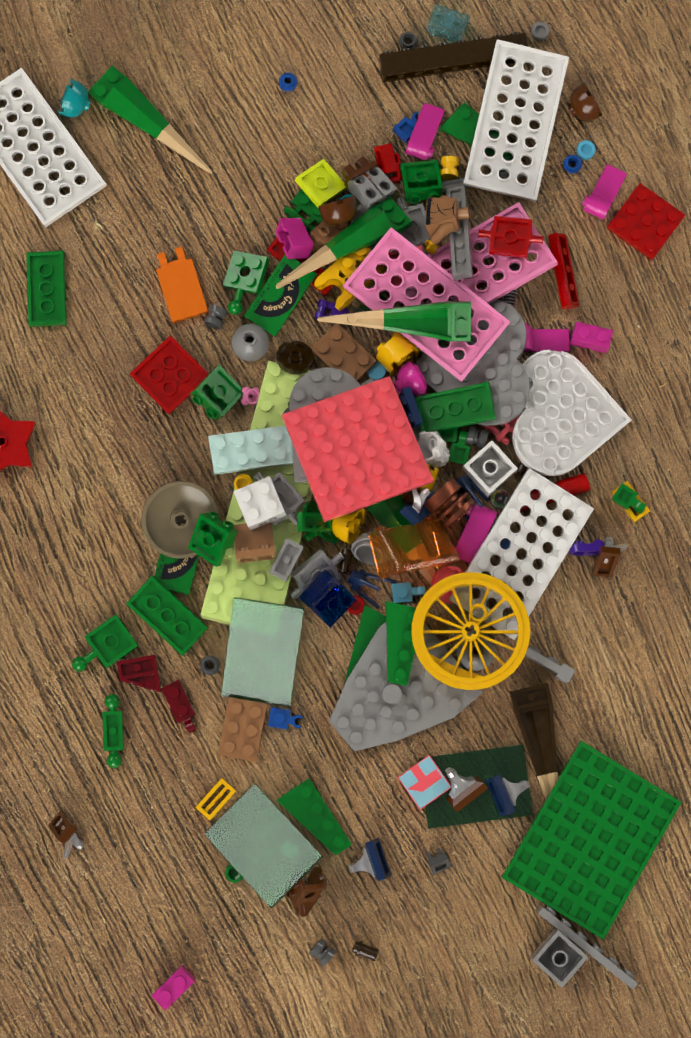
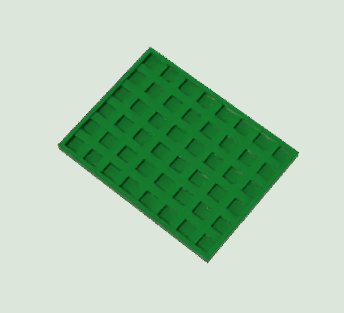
M579 741L501 877L604 940L682 802L583 741Z

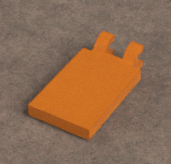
M182 246L175 248L178 260L167 262L164 252L157 254L161 268L156 269L172 323L209 313L192 258L186 260Z

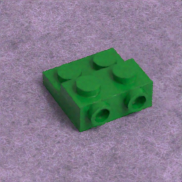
M438 159L401 163L405 202L417 204L421 200L440 198L443 195Z
M217 365L190 394L193 396L192 400L195 404L202 405L206 409L205 413L209 418L218 420L243 395V388L220 365Z
M210 511L209 513L199 515L188 548L217 567L221 566L226 550L232 548L238 531L233 528L234 524L232 522L222 521L219 519L220 515L218 513Z

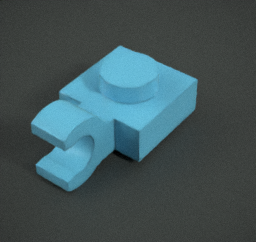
M411 582L392 584L393 603L413 602L412 596L425 594V586L411 588Z

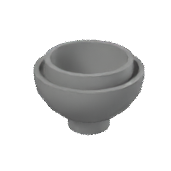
M245 324L239 327L233 334L231 341L232 349L236 356L244 361H257L268 351V335L258 325ZM248 337H252L253 342L248 343L246 342V339Z
M371 529L354 539L351 552L362 563L376 565L388 559L390 548L378 530Z
M476 632L468 633V636H471V634H476ZM480 638L495 653L494 644ZM476 640L488 667L494 657ZM465 641L456 649L457 658H459ZM469 642L460 661V664L469 669ZM472 642L473 671H479L484 669L479 654L473 653L475 645Z

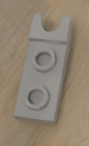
M533 646L527 649L526 658L555 673L554 678L565 684L569 683L575 669L564 663L558 665V660L549 655L547 658L540 654L541 651Z

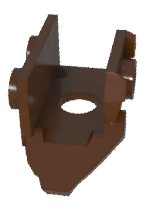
M320 867L312 869L307 878V885L304 884L299 870L295 869L285 887L287 898L290 899L295 911L302 917L308 915L316 901L321 897L320 894L324 887H327V879L323 878Z

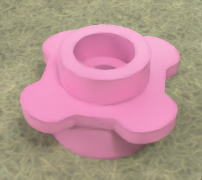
M243 387L241 403L243 405L252 404L256 406L260 393L259 388Z

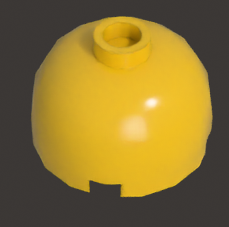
M362 508L332 519L334 535L341 541L352 544L362 531L359 530L360 523L363 525L365 523L366 510Z

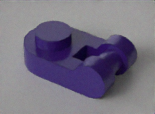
M320 299L317 304L319 307L318 312L315 313L314 318L317 320L318 317L348 314L349 310L345 307L343 310L338 311L335 308L336 303ZM326 309L331 310L330 315L325 314Z
M600 539L595 540L593 543L574 541L569 549V555H598L600 547L604 546V542Z

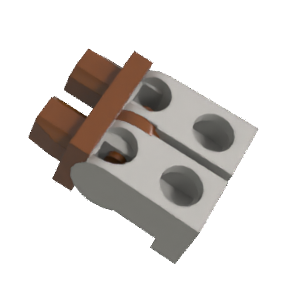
M363 156L355 163V166L358 168L356 171L350 164L343 168L342 175L346 179L344 185L347 189L349 188V191L362 204L361 209L364 213L387 198H393L397 188L384 172L377 167L375 161L369 163Z

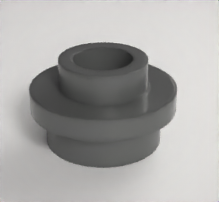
M406 32L400 36L399 44L402 49L410 48L412 50L417 46V37L412 32ZM410 40L412 43L406 44L405 41Z
M206 656L201 661V670L207 675H214L220 669V662L214 656ZM208 662L214 663V667L212 669L207 668Z

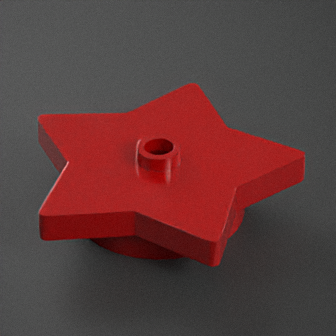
M0 411V442L5 439V443L0 445V471L7 466L29 468L33 466L27 443L36 426L34 421H11Z

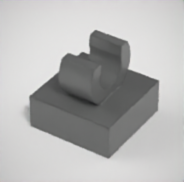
M439 848L437 849L438 856L433 858L430 852L427 854L429 859L427 862L433 875L451 867L446 853H442Z

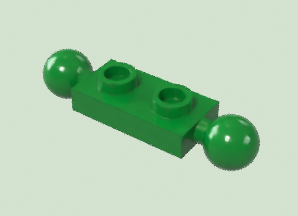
M109 694L104 701L109 711L102 712L104 751H110L106 759L107 765L111 768H118L122 763V757L118 754V750H124L123 711H116L120 704L119 697L116 694Z

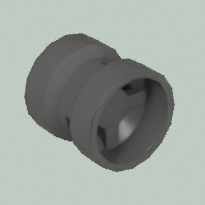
M211 304L208 309L209 314L205 317L203 323L220 330L223 325L222 320L227 315V310Z
M470 426L465 444L470 446L474 444L478 448L483 449L489 431L484 429L480 431L476 427Z
M322 938L309 952L312 957H316L323 967L336 953L332 947L329 948L326 945V941Z

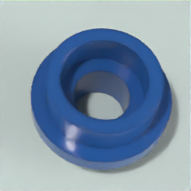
M291 73L281 75L279 78L280 88L287 92L294 90L297 86L295 75ZM289 79L291 83L287 84L285 80Z
M569 155L565 158L563 167L568 173L574 174L580 171L582 161L576 155ZM569 163H574L576 166L570 167Z

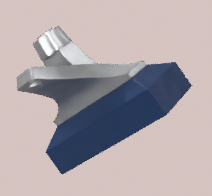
M424 487L420 494L417 489L412 490L414 502L407 501L400 510V513L413 526L420 519V510L426 497L431 494L427 487Z
M500 775L485 780L500 816L515 812L518 795L530 787L529 782L526 780H522L520 783H511Z
M379 838L370 840L365 844L361 859L357 863L349 864L351 873L365 871L376 877L378 881L391 876Z

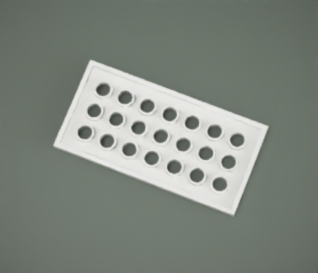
M496 40L463 185L536 202L568 65V56ZM513 59L515 66H507L505 60ZM530 63L533 65V70L526 71L523 65ZM548 67L551 70V75L545 76L542 73V68ZM504 76L509 77L511 84H503L501 78ZM521 81H527L529 83V88L522 89L519 83ZM539 85L546 86L547 93H540L537 87ZM499 94H504L507 97L505 103L498 101L497 96ZM519 98L523 99L525 101V106L518 107L515 103V100ZM540 103L543 105V110L538 112L534 109L533 105ZM500 112L503 115V119L497 121L493 118V114ZM514 116L519 117L521 124L514 125L511 122V118ZM537 121L539 128L532 129L529 126V122ZM496 130L499 133V137L496 139L491 138L489 131ZM509 134L515 135L517 142L510 143L507 140V136ZM533 139L535 146L528 147L525 144V140ZM492 148L495 151V155L492 157L487 156L485 149ZM505 152H510L513 155L511 161H506L503 158ZM524 156L529 157L531 164H522L521 158ZM488 166L491 173L485 175L481 172L480 168ZM506 170L509 177L507 179L500 178L499 171ZM520 174L525 175L527 182L519 183L517 176Z
M22 68L0 82V101H7L6 106L0 108V125L2 126L0 131V165L46 228L107 185ZM21 90L22 95L16 98L13 97V92ZM27 104L33 106L29 112L23 111V107ZM10 115H17L15 122L8 121ZM36 119L43 120V124L41 126L33 125ZM21 129L28 130L27 135L24 137L18 136V132ZM47 133L54 135L50 141L44 140V136ZM10 139L12 140V145L4 147L3 142ZM36 143L38 144V149L30 151L29 146ZM61 147L64 149L62 155L54 154L57 148ZM16 154L23 155L22 160L19 162H15L13 157ZM42 158L49 159L48 164L45 166L39 165V161ZM68 162L75 164L72 170L65 169V165ZM31 168L33 169V174L25 176L24 171ZM52 173H59L57 180H50ZM78 177H84L85 182L78 185L75 183ZM37 183L44 184V188L41 191L34 190V186ZM63 187L70 188V192L67 195L60 194V190ZM47 198H54L55 201L52 205H45Z
M528 468L465 573H482L487 571L490 576L505 582L515 592H521L523 596L521 601L529 617L594 508ZM533 489H537L540 493V497L537 500H533L530 497V492ZM549 499L556 502L554 510H549L546 507ZM524 505L530 509V513L526 517L520 513V509ZM566 509L572 512V518L568 521L562 516L563 511ZM538 516H544L546 519V524L543 527L538 526L536 523ZM513 522H517L520 525V530L517 533H513L510 530V525ZM555 526L562 528V534L559 537L553 535L552 531ZM529 532H533L536 535V540L533 543H529L526 539ZM507 538L510 541V546L504 550L500 546V541ZM546 542L552 545L550 553L543 551L542 547ZM520 548L526 551V557L522 560L516 556V552ZM493 555H498L500 558V563L497 566H493L490 563V558ZM537 558L542 561V567L538 570L533 567V561ZM509 565L516 567V573L513 576H509L506 572ZM525 575L532 577V584L529 586L523 584V577ZM469 586L456 588L455 592L462 608L469 612ZM472 587V589L478 588L480 590V596L476 599L472 598V606L482 603L487 591L486 588ZM493 591L489 592L484 604L487 613L491 610L486 605L489 598H494L496 604L502 599ZM452 592L448 600L458 605ZM504 601L484 622L490 623L502 618L503 610L505 608L511 609V607ZM479 608L475 609L473 615L477 618H482L484 611ZM515 617L492 625L497 630H518ZM518 634L505 635L515 640Z

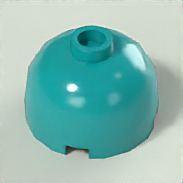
M70 78L69 81L72 84L71 86L68 84L60 102L62 110L58 109V114L73 118L81 115L83 110L87 111L91 101L88 100L87 88L79 81Z

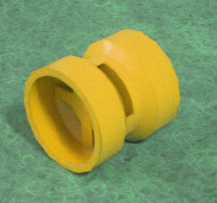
M443 156L441 158L443 168L440 170L441 178L445 180L457 179L459 158Z

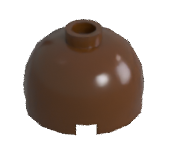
M585 82L573 90L569 99L571 106L568 108L573 117L577 116L581 121L589 122L603 115Z
M354 196L318 206L322 219L329 225H337L338 228L349 226L348 222L355 217L357 211Z

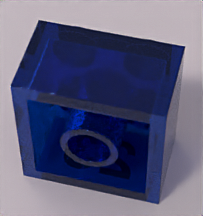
M325 569L298 597L330 628L357 600L338 579Z

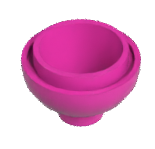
M410 361L405 362L400 367L397 380L393 382L399 395L402 389L407 387L411 388L414 397L426 395V390L428 389L420 369L415 363Z

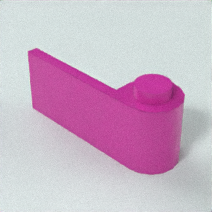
M427 103L423 104L405 154L426 161L428 158H432L435 150L432 144L444 115V109Z
M607 164L591 196L587 195L582 203V206L585 207L583 211L604 220L627 173Z
M524 323L527 340L523 352H540L543 350L570 351L569 329H532L531 326H528V323Z
M477 503L475 506L472 505L467 513L470 518L452 555L469 564L485 540L497 515L496 511L485 506L479 507Z

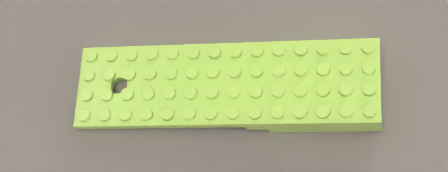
M268 360L250 430L285 426L282 414L289 407L293 387L310 370L303 374H290L282 370L277 362ZM293 464L238 472V475H249L253 483L257 482L254 475H257L258 472L264 478L268 476L273 478L281 472L305 500V503L311 501L313 493L309 483H294ZM233 492L226 521H230L234 525L246 523ZM304 504L296 510V515L297 512H303ZM289 518L283 520L276 527L272 524L276 557L286 538L298 544L301 543L303 532H298V527ZM234 542L232 548L226 550L221 566H213L200 615L202 619L277 637L292 575L290 574L287 582L269 574L275 559L237 564Z

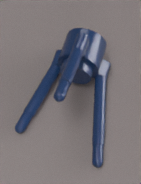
M466 475L456 480L461 485V488L456 493L458 496L461 495V492L462 494L467 492L479 507H482L483 504L472 491L474 489L486 501L490 500ZM466 513L464 516L468 522L469 516Z
M354 569L347 583L352 585L351 589L357 591L373 606L379 608V605L359 587L363 588L365 584L378 591L381 590L380 587L367 581V577L396 584L397 581L367 573L361 569L360 571Z

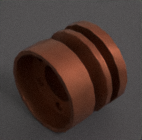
M453 477L423 504L431 514L438 510L442 512L437 519L438 521L445 516L448 518L443 524L445 529L457 523L475 502L473 498L467 503L463 501L468 495L467 492L460 496L456 494L461 485Z

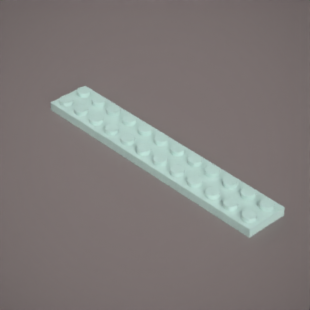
M286 426L208 436L214 475L293 464L292 443ZM420 429L413 430L416 440H419Z

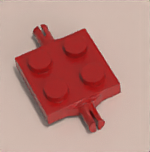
M494 216L491 229H479L478 237L489 238V254L527 258L531 243L543 244L544 236L532 235L533 221L531 219Z

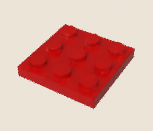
M639 183L609 223L607 229L650 260H653L683 220L685 214Z
M170 335L129 375L170 415L209 374Z

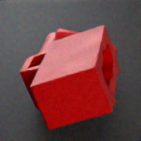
M392 143L373 147L377 167L384 174L396 171L397 176L389 177L393 184L400 183L402 180L399 167L400 158L398 153H394Z

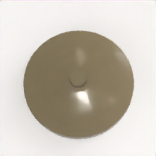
M188 481L166 483L157 488L144 504L141 517L144 535L150 545L165 556L172 558L193 557L197 554L190 550L188 546L199 515L209 513L210 511L219 514L217 505L212 496L195 483Z

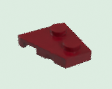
M156 655L116 662L119 681L162 692Z

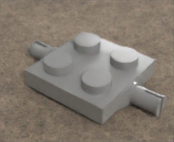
M404 197L396 199L400 209L412 221V226L400 235L415 247L422 245L423 253L427 255L423 245L426 240H430L425 226L426 211L423 203L407 206Z
M260 472L254 475L257 481L264 479ZM279 472L271 479L287 515L272 521V524L276 527L283 520L289 518L297 526V515L295 512L305 503V500Z
M321 549L318 550L291 573L298 587L289 595L295 600L304 593L312 602L315 601L342 578L337 571L336 565L344 559V556L339 552L330 559Z

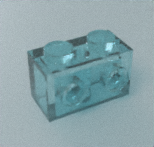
M435 4L428 22L427 32H430L435 37L441 36L455 43L456 41L463 40L469 25L470 16Z

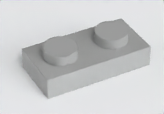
M286 538L269 574L287 582L304 546Z

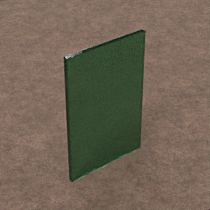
M234 597L221 696L290 706L304 608Z
M523 745L431 756L450 785L451 781L445 771L449 767L454 768L457 774L463 777L478 776L486 786L485 780L497 775L511 783H520L522 780L528 781ZM451 788L425 806L428 829L533 815L529 788L518 795L515 812L505 816H500L489 788L458 812L446 800L450 796Z
M256 784L243 794L205 833L206 837L271 909L323 857Z

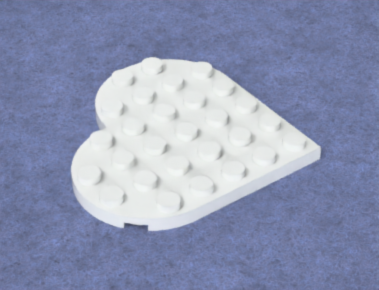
M543 350L533 354L523 363L530 381V396L524 411L514 425L512 441L514 450L521 462L538 474L559 476L572 471L632 420L587 368L573 355L564 351Z

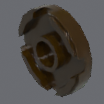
M292 341L291 343L285 342L278 348L276 360L279 367L285 372L303 374L312 368L314 355L310 346L304 342Z

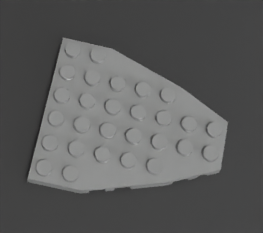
M385 622L376 630L364 653L348 676L329 722L351 749L358 751L398 741L450 720L483 692L480 689H457L440 682L423 667L416 652L414 653L408 685L403 686L387 682V634ZM425 624L424 630H430ZM424 634L427 648L441 643L434 634ZM441 646L429 651V653L442 659L448 653V650ZM452 655L445 660V662L454 666L457 663ZM394 684L401 689L402 697L399 702L389 704L383 700L382 690L386 685Z

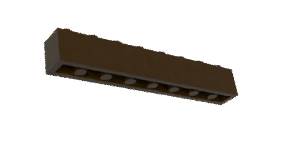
M513 32L506 36L494 35L491 38L485 39L478 37L472 41L459 40L452 44L440 43L432 47L425 45L418 49L411 50L410 48H405L398 52H383L379 54L382 83L490 67L497 39L528 47L526 33ZM509 58L505 60V63L510 64L515 63V61Z

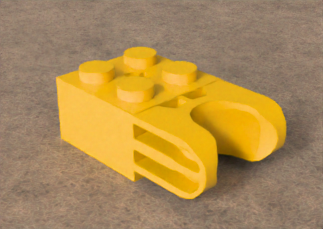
M369 247L338 259L315 280L314 286L319 290H323L329 285H335L340 288L342 294L336 299L335 308L338 311L343 310L356 299L343 288V285L372 251ZM379 265L376 271L379 274H384L387 267ZM368 279L365 281L364 286L369 288L375 281Z

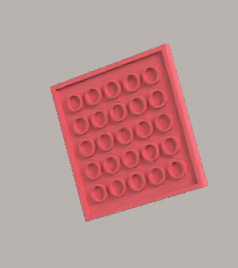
M390 376L282 414V419L324 522L425 486L434 481Z

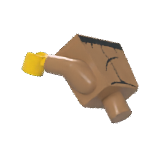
M442 195L440 198H427L425 226L430 240L425 241V246L428 253L434 254L438 249L437 244L443 237L460 229V220L470 218V208H460L456 198H450Z

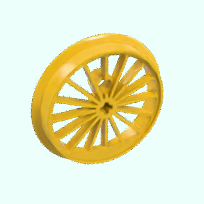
M459 573L440 580L421 598L412 620V642L419 661L434 678L457 689L479 690L502 682L521 664L530 641L529 617L520 597L503 581L483 573ZM469 586V622L455 592L456 588ZM472 587L486 588L487 591L482 603L472 606ZM449 591L453 592L465 624L440 600V597ZM493 591L502 599L487 613L484 604L489 592ZM438 601L462 626L430 614L429 611L434 603ZM504 601L511 607L512 614L480 626ZM478 608L484 611L483 617L479 619L473 616V611ZM431 617L460 630H424L426 618ZM511 617L516 618L518 630H482ZM471 627H474V632H476V634H471V636H468V632L466 631V629H471ZM424 634H460L429 648L426 647ZM481 634H518L516 647L513 648ZM462 638L442 659L429 653L433 649ZM480 638L513 651L509 660L504 663ZM476 640L502 665L501 668L491 674L489 673ZM465 641L456 665L445 662ZM469 642V671L458 668ZM472 642H474L487 673L486 676L473 673Z

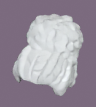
M437 431L421 432L417 442L426 463L434 468L446 465L450 456L446 442Z

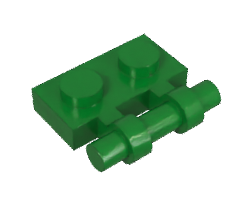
M302 189L291 201V204L296 208L292 210L287 206L283 211L288 215V218H301L310 233L315 228L312 225L314 222L320 224L323 221L319 209ZM301 212H303V213L306 214L309 218H308L307 220H305V219H304L303 217H301L299 214H300Z

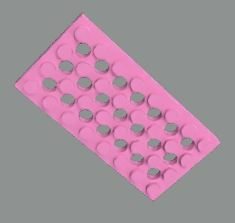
M519 202L495 215L530 219ZM494 217L469 230L472 267L477 268L478 271L473 277L461 279L460 281L488 304L558 265L557 260L544 240L543 244L531 243L528 255L534 254L537 256L536 260L532 262L521 257L489 254L490 240L489 238L478 237L479 229L490 230L493 226ZM532 224V235L541 236ZM450 242L439 247L434 254L429 253L427 256L439 266L444 262L451 263ZM477 243H483L485 245V247L482 250H476L474 248V246ZM486 258L494 260L492 265H485L483 262ZM514 263L520 265L517 271H512L509 267ZM452 266L449 269H445L452 275ZM496 273L504 275L503 279L499 281L493 279V276ZM484 282L487 284V287L484 290H479L476 287L477 284ZM409 288L406 291V295L410 298L415 297L417 294L414 288ZM456 297L448 299V301L459 302ZM427 300V302L421 304L431 303V301Z
M393 228L388 230L343 285L345 290L370 310L394 308L396 303L412 306L420 305L424 300H429L431 303L448 301L451 297H456L459 302L471 301V310L474 312L473 317H471V335L477 339L474 345H468L466 341H449L450 344L447 348H441L438 344L440 339L399 332L460 382L467 377L510 324L508 319L460 281H454L450 273ZM391 250L399 252L397 259H391L388 256ZM412 262L414 264L413 270L406 271L403 268L404 263ZM379 265L387 267V271L384 274H379L376 271ZM422 273L429 276V280L425 283H421L418 280V276ZM395 276H399L402 279V283L398 286L391 283L392 278ZM368 279L375 281V286L371 289L364 286L365 281ZM436 285H441L444 288V292L437 295L433 292V288ZM409 288H414L417 294L415 297L410 298L406 295V291ZM382 291H387L390 297L388 300L383 301L379 298V294ZM486 321L489 327L486 330H480L478 323ZM461 350L465 356L461 360H456L453 356L454 352Z

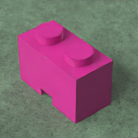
M280 218L275 233L279 242L284 243L283 250L287 259L308 258L313 249V241L301 218Z
M576 321L569 345L606 353L610 347L613 330Z
M182 964L152 994V997L166 1010L195 982L196 978Z

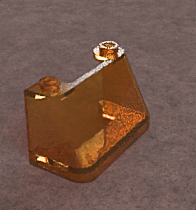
M434 517L424 519V522L416 523L414 526L409 524L387 529L386 526L374 528L375 532L368 534L379 579H386L392 575H401L406 572L431 567L436 569L460 561L459 553L441 522L435 520Z

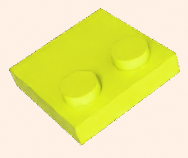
M324 159L295 178V182L318 209V206L326 204L346 190L342 179Z

